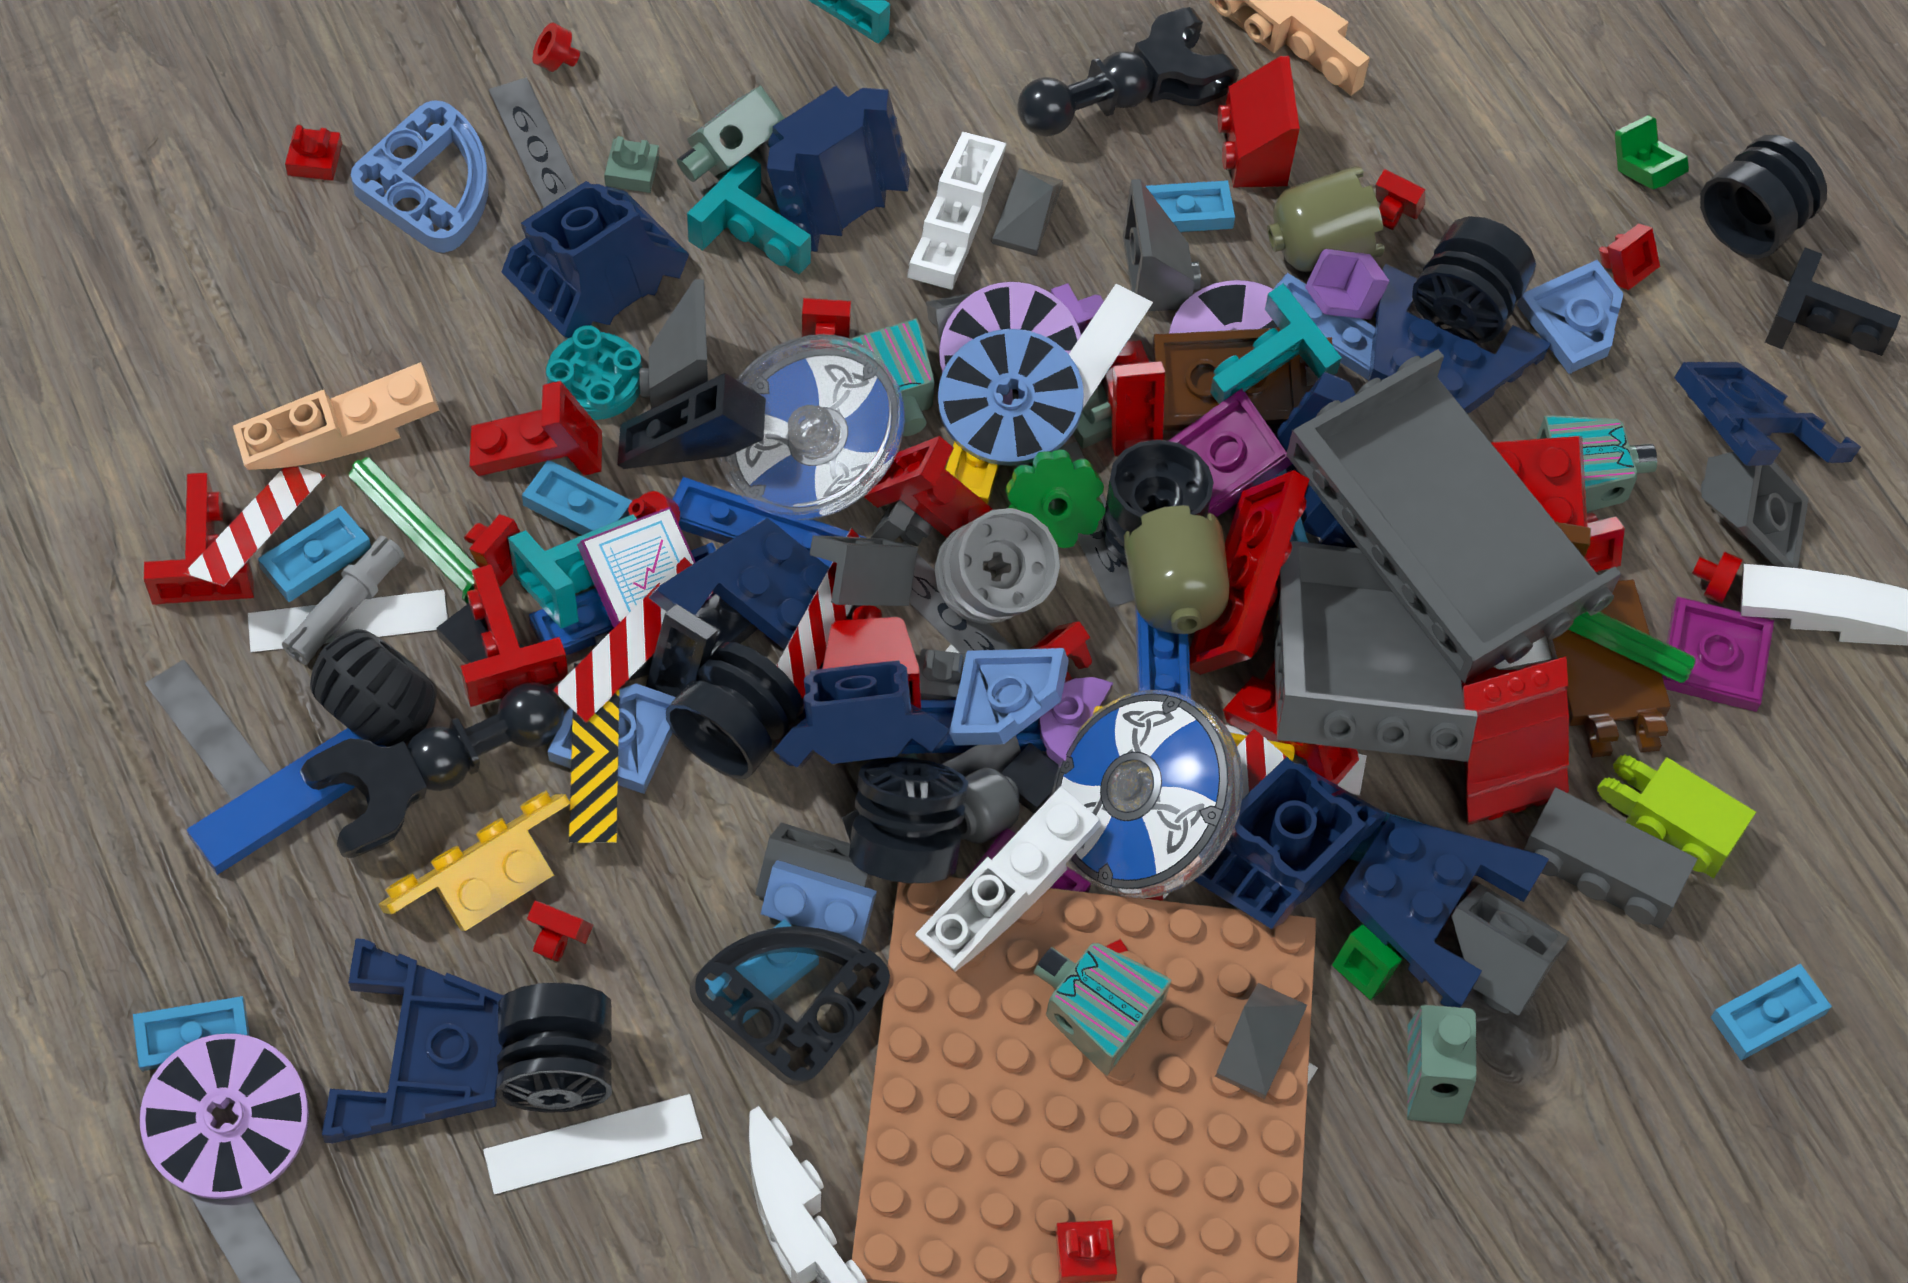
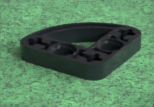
M787 926L756 932L724 948L695 974L690 983V996L692 1002L703 1014L778 1079L786 1084L800 1085L814 1078L824 1068L882 997L889 985L890 974L887 965L879 956L846 936L819 928ZM783 952L817 955L842 965L797 1021H794L735 968L752 959ZM867 967L873 973L869 981L874 986V989L867 986L859 991L850 1001L849 998L842 994L847 992L857 980V975L852 970L855 969L860 972ZM719 976L726 981L723 992L734 1002L740 998L741 994L748 998L747 1002L735 1010L731 1019L724 1013L733 1006L722 996H718L713 1001L706 996L709 985L704 981L705 977L710 981H714ZM838 987L841 994L835 992L834 989ZM853 1004L860 1006L858 1011ZM822 1005H834L841 1010L844 1016V1026L840 1032L828 1033L819 1026L817 1013ZM748 1010H761L769 1017L771 1027L766 1037L761 1039L753 1038L744 1030L743 1017ZM783 1029L789 1036L783 1039L781 1043L793 1052L800 1047L805 1049L808 1054L805 1056L804 1062L809 1066L808 1070L800 1067L792 1071L787 1066L791 1057L784 1049L779 1046L771 1054L765 1047L775 1041Z

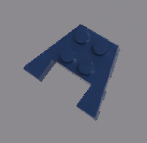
M1385 264L1382 271L1389 279V284L1375 310L1376 328L1372 340L1369 381L1375 378L1383 380L1396 373L1399 367L1408 359L1414 356L1423 358L1439 349L1444 358L1437 377L1465 412L1469 414L1494 395L1495 390L1506 382L1512 383L1522 375L1525 368L1532 363L1537 365L1544 359L1551 343L1514 325L1510 328L1497 353L1493 354L1478 347L1477 344L1470 340L1462 339L1435 326L1429 320L1420 319L1408 313L1414 303L1412 291L1413 284L1417 278L1388 264Z
M1683 362L1674 377L1685 390L1687 396L1697 405L1746 466L1772 465L1782 450L1767 437L1772 433H1794L1827 463L1851 462L1861 448L1849 437H1845L1842 443L1823 432L1822 429L1827 422L1815 414L1796 413L1785 406L1783 403L1788 397L1786 394L1739 362Z
M767 517L661 584L652 592L649 598L666 612L677 604L693 615H696L709 595L714 592L785 650L829 567L817 557L811 556L806 548ZM823 660V662H822V664H821V666H820L819 669H822V668H823L824 660ZM805 703L803 713L799 716L801 721H804L806 718Z
M1390 815L1344 886L1339 899L1385 946L1390 943L1410 963L1408 970L1421 983L1427 980L1443 997L1440 1002L1443 1006L1461 1008L1482 970L1434 943L1475 876L1484 879L1524 902L1549 859L1533 852Z
M356 938L348 981L350 990L403 995L388 1091L381 1093L330 1089L322 1132L324 1142L338 1143L496 1107L498 1097L496 1089L497 1075L499 1074L497 1055L504 1049L498 1041V1002L504 995L449 973L442 975L418 965L415 959L400 953L398 956L376 948L373 942Z

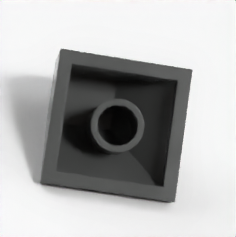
M1141 179L1131 180L1123 231L1130 289L1132 292L1153 302L1148 311L1178 310L1192 296L1193 290L1200 289L1201 273L1199 263L1191 262L1188 242Z
M694 279L649 347V368H640L641 397H650L651 409L708 381L704 279Z
M1734 452L1709 457L1705 479L1701 484V497L1705 503L1772 566L1798 568L1809 498L1775 462L1772 465L1746 466Z
M1479 884L1457 906L1452 915L1464 960L1482 970L1473 988L1483 994L1482 999L1492 1008L1503 1013L1511 1011L1519 1016L1536 993L1570 938L1482 884Z

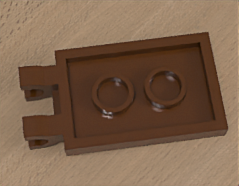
M1272 328L1154 334V362L1161 361L1165 370L1163 431L1184 430L1219 405L1210 393L1212 379L1215 376L1214 370L1233 355H1237L1240 359L1254 349L1253 343ZM1326 337L1333 346L1332 337ZM1300 354L1245 391L1268 426L1281 425L1283 422H1286L1294 407L1300 404L1304 394L1309 392L1314 386H1307L1306 367L1309 366Z
M1634 579L1618 581L1612 593L1614 595L1613 601L1600 612L1650 635ZM1566 630L1554 639H1549L1546 636L1552 657L1551 661L1566 656L1569 726L1584 725L1591 758L1611 756L1613 752L1611 742L1618 741L1619 738L1615 722L1633 720L1640 753L1660 751L1662 745L1659 737L1667 736L1669 731L1664 716H1667L1671 707L1662 674L1571 630Z

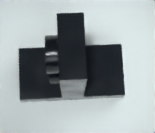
M1805 247L1764 343L1783 349L1794 323L1808 327L1814 332L1826 334L1852 344L1858 349L1882 356L1898 326L1901 315L1813 282L1812 279L1822 253Z
M716 594L702 605L696 615L676 604L664 615L646 687L676 697L690 681H698V670L710 660V656L723 642H737L741 644L758 628Z

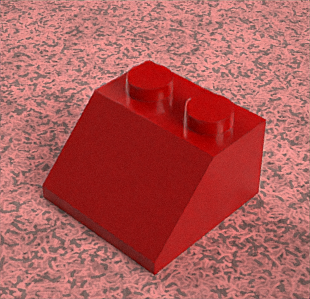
M1279 56L1229 86L1226 105H1219L1218 131L1219 133H1226L1227 141L1223 142L1222 148L1223 168L1231 169L1233 188L1288 186L1300 126L1289 56Z

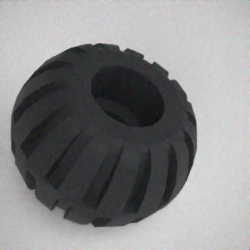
M355 629L342 634L326 645L313 666L310 680V689L313 696L330 714L364 740L370 741L375 745H385L386 747H391L403 741L407 743L413 736L425 729L434 712L437 697L434 684L418 667L388 643L371 632L362 629Z

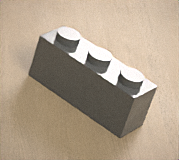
M1556 787L1524 848L1525 851L1540 854L1549 859L1542 874L1557 876L1577 886L1579 891L1585 896L1594 900H1604L1624 910L1634 921L1642 924H1652L1660 929L1671 913L1698 859Z

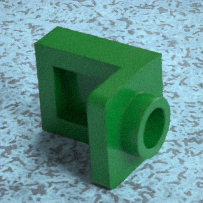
M1647 115L1615 132L1618 171L1654 190L1666 186L1670 181L1689 172L1688 156L1658 141L1656 118Z

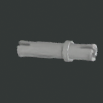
M380 535L355 565L349 564L342 571L343 579L319 602L299 627L282 642V647L288 655L296 661L299 659L300 663L307 665L321 646L333 636L365 598L372 599L379 591L377 585L405 557L402 549L394 541H388L385 536Z

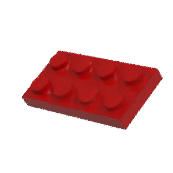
M1293 470L1242 491L1224 545L1229 578L1228 605L1217 621L1195 632L1189 650L1190 670L1202 675L1251 659L1258 651L1263 640L1261 628L1266 612L1271 608L1277 597L1278 588L1275 585L1280 569L1288 560L1292 551L1290 538L1295 523L1300 519L1306 508L1307 500L1304 495L1310 480L1309 478Z

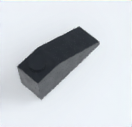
M723 373L620 424L617 465L623 469L728 457L764 440L766 398L728 374Z

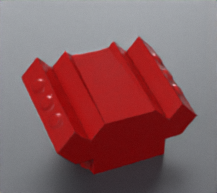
M1566 656L1545 663L1529 664L1522 669L1499 670L1496 667H1492L1465 684L1461 680L1464 710L1477 711V722L1469 760L1463 761L1467 825L1485 820L1493 821L1503 817L1504 814H1516L1534 805L1537 807L1548 803L1555 787L1569 793L1567 769L1569 766V713Z

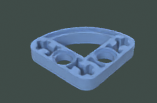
M429 101L419 106L358 160L351 170L353 190L355 196L361 202L435 252L445 253L458 248L475 229L487 202L489 179L485 152L480 138L469 121L453 106L443 101ZM442 121L445 123L443 126L439 125ZM432 122L433 125L428 127V123ZM452 142L460 150L468 167L465 191L456 208L412 179ZM404 145L417 149L415 155L406 159L395 157L392 154L395 149ZM381 177L382 185L375 180ZM367 178H369V179L371 180V181L365 183V180H366ZM403 198H414L420 202L419 206L411 211H401L395 207L396 203ZM433 224L441 229L434 232ZM449 225L451 230L446 231L444 228Z

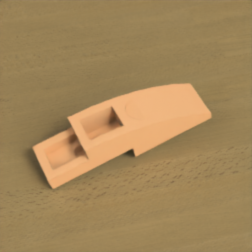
M1209 1L1218 13L1228 17L1246 31L1252 40L1261 43L1273 54L1286 44L1296 56L1305 59L1323 73L1329 82L1338 85L1350 96L1363 87L1370 57L1345 38L1349 22L1318 1Z
M420 362L331 399L324 389L233 425L244 466L247 470L275 469L323 462L365 451L399 439L401 437L397 427L437 412L439 407L428 373Z

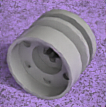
M1008 508L992 510L952 532L939 548L934 568L937 588L946 605L963 619L979 624L1003 622L1044 602L1056 585L1060 560L1058 545L1048 527L1032 514ZM988 562V568L996 570V577L991 579V572L983 570L984 563Z

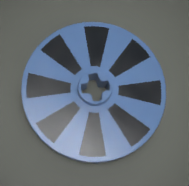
M1003 329L988 332L963 345L947 363L938 389L940 416L947 432L956 444L970 455L982 461L1006 466L1032 463L1037 453L1042 451L1052 453L1063 446L1071 437L1080 421L1084 402L1082 379L1070 355L1051 339L1032 331L1020 329ZM1010 389L1018 390L1019 399H1014L1011 405L1003 403V395H1008Z

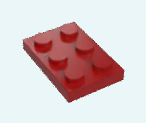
M1582 436L1491 442L1555 522L1588 527Z

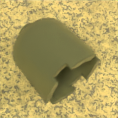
M1354 166L1285 190L1277 199L1273 210L1274 224L1267 225L1268 238L1273 251H1282L1284 258L1293 268L1305 273H1312L1324 249L1370 254L1373 258L1382 256L1385 247L1382 243L1376 244L1375 232L1384 230L1383 222L1372 185L1362 188L1358 179L1363 177V169L1359 166Z
M1184 505L1163 507L1141 516L1142 525L1132 533L1127 531L1124 535L1125 557L1138 613L1147 624L1161 632L1189 634L1208 627L1218 620L1227 607L1229 599V578L1221 524L1211 513L1208 514L1207 518L1190 514L1189 506Z

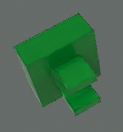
M1362 924L1349 935L1332 966L1368 999L1372 1000L1383 991L1402 959L1394 952L1396 949L1390 943L1385 946Z

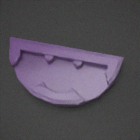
M1095 677L1074 678L1064 683L1061 702L1039 718L1038 730H1040V738L1047 748L1046 753L1058 765L1061 766L1063 761H1066L1067 751L1073 741L1092 720L1094 708L1104 705L1112 691V682Z

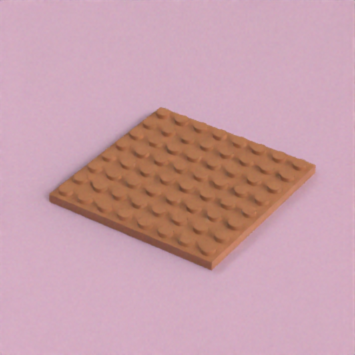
M949 877L932 883L898 882L888 959L890 980L883 1000L852 1261L859 1267L867 1283H1060L1055 1235L1056 1223L1112 1220L1117 1277L1115 1281L1085 1283H1297L1316 918L1289 915L1283 924L1271 929L1240 909L1049 888L1005 932L955 972L924 945L915 934L966 879ZM1121 939L1128 951L1120 954L1172 980L1166 1000L1108 1076L1102 1073L1046 1016L1049 999L1056 989L1035 975L1034 970L1041 958L1051 947L1074 963H1077L1092 943L1107 946ZM1258 983L1307 1004L1265 1100L1215 1077L1242 1010Z

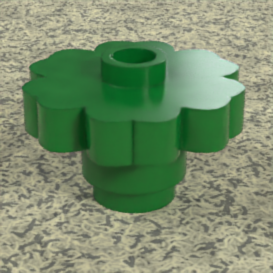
M1056 450L1052 453L1049 451L1037 453L1033 460V467L1029 465L1018 466L1013 472L1012 479L1006 485L1005 490L1011 503L1008 508H1014L1036 517L1048 527L1058 548L1073 547L1077 542L1078 533L1083 535L1094 533L1099 521L1105 514L1104 504L1099 497L1104 491L1100 475L1094 471L1092 464L1087 459H1079L1072 462L1069 453L1065 450Z

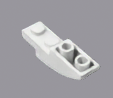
M1060 786L992 860L987 857L921 927L915 936L956 972L1005 932L1067 870L1066 863L1101 826L1100 819Z
M759 1106L750 1111L749 1122L752 1185L758 1212L768 1240L791 1283H810L815 1279L818 1283H867L859 1267L852 1260L844 1263L833 1248L837 1241L826 1221L819 1215L814 1219L812 1218V1216L821 1211L820 1190L824 1188L819 1174L809 1161L805 1160L800 1163L789 1148L793 1145L792 1139L781 1121L776 1117L769 1120Z

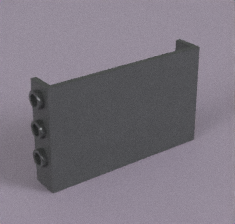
M1437 349L1423 358L1414 356L1408 359L1399 367L1396 373L1383 380L1380 378L1370 380L1360 388L1355 396L1341 403L1339 400H1336L1326 405L1315 418L1292 430L1286 456L1300 474L1310 479L1308 484L1465 684L1504 660L1509 664L1518 661L1532 649L1534 642L1544 636H1547L1549 639L1560 636L1571 627L1574 622L1573 619L1583 613L1588 612L1589 615H1594L1602 611L1613 601L1614 595L1612 593L1621 573L1614 566L1598 576L1437 376L1444 356Z
M1291 541L1292 551L1288 560L1280 569L1275 585L1278 588V593L1273 603L1277 740L1468 761L1477 722V711L1464 710L1461 679L1360 549Z

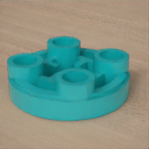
M582 326L574 331L572 337L563 341L552 352L546 367L547 384L561 381L593 420L611 418L627 410L639 397L640 368H642L641 355L636 348L616 335L600 332L594 326Z

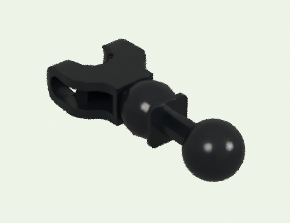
M1181 8L1158 16L1151 27L1149 37L1135 43L1133 52H1115L1106 57L1103 62L1099 58L1093 59L1088 78L1068 86L1062 81L1050 77L1033 80L1020 93L1017 104L1018 116L1022 124L1030 132L1047 137L1063 132L1071 124L1076 110L1096 103L1107 117L1114 114L1115 107L1132 108L1143 102L1146 97L1151 103L1167 99L1182 105L1200 106L1226 95L1229 86L1236 83L1239 69L1226 54L1203 56L1190 50L1195 47L1199 40L1203 21L1193 8Z
M535 682L522 683L513 687L505 694L500 702L498 714L464 729L459 719L455 718L451 720L449 728L435 726L423 729L412 737L407 746L403 741L391 747H380L367 740L350 738L308 759L302 766L300 774L304 782L312 789L321 790L329 786L345 783L357 787L366 797L368 805L366 812L352 823L344 826L337 840V847L341 855L346 858H354L393 841L404 824L406 811L410 805L425 798L427 789L433 791L451 789L464 780L468 771L471 775L478 772L480 765L478 756L510 741L525 748L541 747L551 742L562 726L564 708L560 698L551 688Z

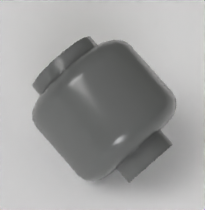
M988 767L977 769L965 776L969 783L966 801L963 804L965 806L963 822L957 825V828L962 833L961 839L975 844L984 843L1001 834L1006 829L1011 828L1018 820L1020 811L1019 791L1016 784L1009 777Z

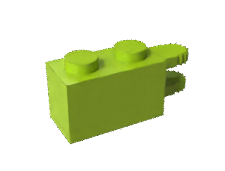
M1620 755L1613 764L1615 773L1622 780H1626L1628 784L1640 790L1642 794L1626 784L1620 783L1615 778L1605 777L1597 787V792H1599L1602 799L1628 815L1626 823L1698 858L1692 870L1703 872L1714 879L1743 836L1756 811L1666 757L1656 771L1643 762L1637 761L1636 758H1632L1630 755Z

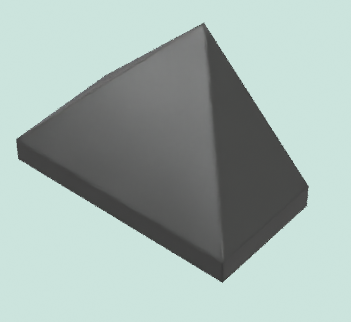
M1019 168L992 238V244L1037 256L1063 186V180Z
M1258 983L1242 1010L1215 1077L1265 1100L1307 1004Z

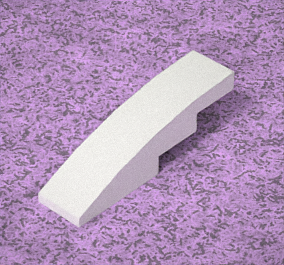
M962 132L940 177L937 196L924 221L922 238L910 260L907 278L953 289L991 194L1005 153L1006 143Z
M1743 564L1741 616L1790 619V629L1839 632V642L1908 646L1907 589L1833 573L1799 568Z

